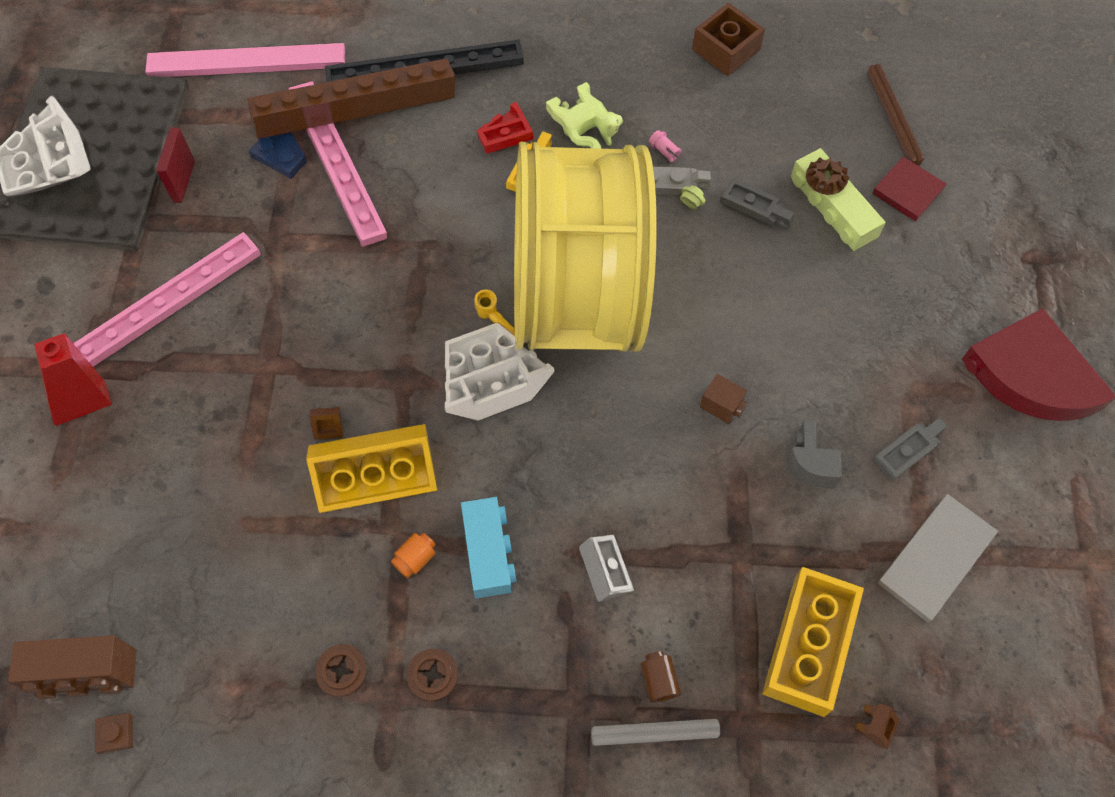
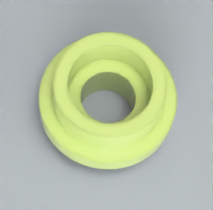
M693 185L690 187L684 186L681 190L680 200L686 206L697 209L705 203L704 193L698 187Z

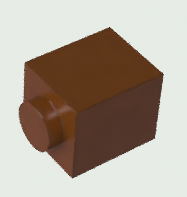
M716 374L702 396L700 408L730 424L734 416L739 418L748 404L744 401L747 390Z

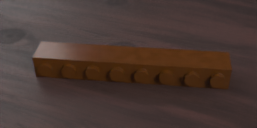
M446 58L247 98L257 139L455 98V75Z

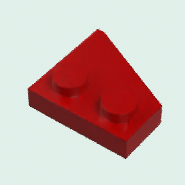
M517 102L510 105V111L502 116L499 113L492 118L491 122L484 124L477 130L478 139L486 154L517 145L519 142H527L534 139L533 130Z

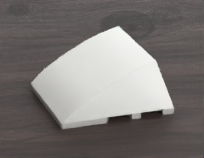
M50 96L45 101L48 106L38 116L33 113L29 117L30 124L22 132L15 131L0 146V183L3 194L6 196L40 191L67 182L91 170L79 131L53 96Z
M498 323L445 341V411L458 416L481 420L531 401L554 373V367L549 363L544 364L532 350L528 351L524 347L523 350H516L515 336Z

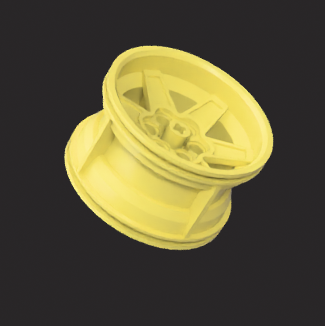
M519 142L514 241V328L516 350H523V344L528 343L529 350L580 349L619 350L620 352H626L630 349L631 352H640L645 343L650 322L656 263L655 180L652 159L647 146L638 145L634 148L632 145H626L623 149L539 147L538 142H533L531 150H527L526 142Z

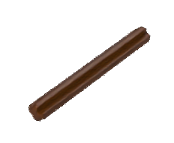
M880 64L871 65L867 73L906 158L919 166L924 160L923 153Z

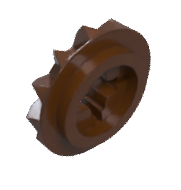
M819 157L816 162H811L807 168L806 181L818 193L825 195L837 194L847 186L849 180L847 175L848 168L842 167L841 161H832L831 157L827 160ZM826 170H828L831 175V178H829L828 181H826L827 178L824 174Z
M345 644L332 646L323 652L315 667L316 681L324 692L334 697L349 696L356 689H360L364 678L367 677V663L361 652L353 646ZM345 659L346 668L353 674H344L338 684V675L329 668H340Z
M427 649L418 653L411 660L407 669L409 688L414 695L425 701H440L452 692L458 681V669L454 659L447 652L440 649ZM437 662V672L442 677H445V679H435L429 688L428 678L420 672H431L432 667Z

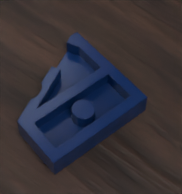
M290 132L260 138L249 150L251 158L290 179L307 162L305 154Z

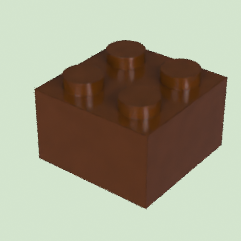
M728 2L695 28L692 50L729 76L760 51L765 28Z

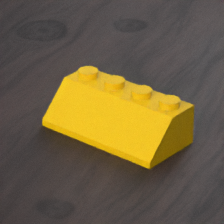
M425 424L308 446L306 460L319 513L437 491Z

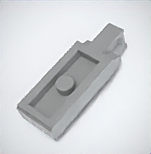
M653 167L655 194L682 195L681 190L683 187H690L691 185L699 189H709L711 182L710 171L696 170L694 168Z

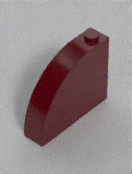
M1043 308L972 345L962 358L967 370L974 374L978 381L994 397L1014 410L1032 417L1054 421L1081 419L1100 412L1115 399L1114 392Z

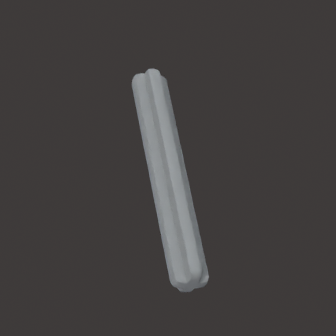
M717 719L594 726L591 729V740L595 746L709 739L720 736V724Z

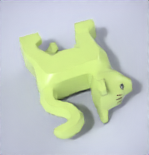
M587 82L577 87L580 99L576 101L577 105L570 109L566 101L560 107L561 100L557 97L546 102L548 113L563 127L564 134L570 137L571 141L577 146L601 149L600 143L593 137L581 136L595 126L598 127L606 144L610 146L612 144L611 137L618 132L619 126L623 123L620 115L608 112L602 102L590 94V86Z

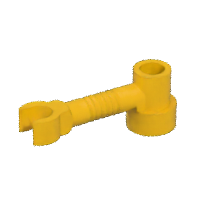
M487 289L480 290L474 299L478 316L483 319L489 318L493 323L500 324L515 336V328L497 311V297L494 292Z

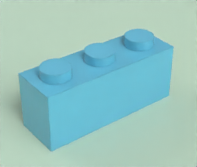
M497 497L461 502L475 599L512 593L511 583L516 582L514 563L507 564L506 553H512L509 534L503 535L501 526L507 524L505 506H498Z

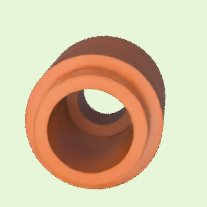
M413 533L394 553L395 557L390 562L401 574L409 578L412 574L416 575L434 557L436 552L433 548L436 544L425 533H422L420 536L417 533Z

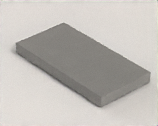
M946 494L877 584L929 623L995 537L998 530L949 494Z

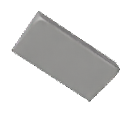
M614 535L590 537L580 545L579 549L598 602L634 591Z

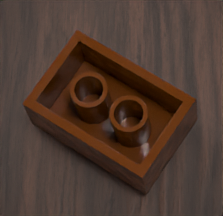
M115 635L14 642L8 682L20 687L21 692L34 693L35 698L52 699L56 698V693L67 692L68 696L83 697L88 696L89 691L101 690L100 693L120 694L121 689L133 688L137 650Z

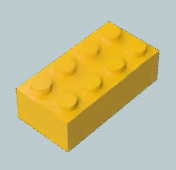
M804 567L800 569L794 578L762 695L823 717L833 711L864 588Z

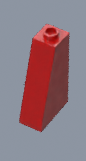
M65 333L34 344L47 403L55 426L112 405L105 381Z

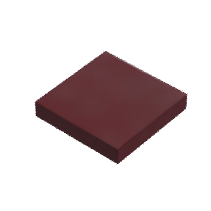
M171 127L156 171L172 201L182 203L195 159L181 129Z
M902 157L874 188L872 194L916 222L944 190L946 183L907 158Z

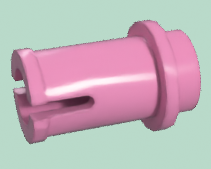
M657 130L649 139L651 148L657 149L669 162L675 161L677 158L670 153V150L677 156L681 154L682 150L666 137V132Z

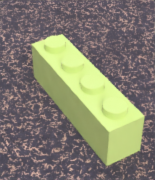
M820 148L795 161L791 174L792 181L796 187L804 192L809 202L822 213L825 221L832 225L839 233L841 240L855 251L877 239L886 222L849 180L844 190L833 195L818 193L808 185L806 171L810 163L816 162L819 157L823 160L829 158ZM826 170L824 174L827 178L826 181H828L829 178H831L830 172Z

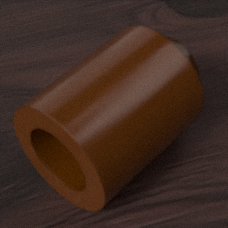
M663 651L645 655L646 660L640 665L650 703L663 702L681 696L672 657L670 655L664 656Z

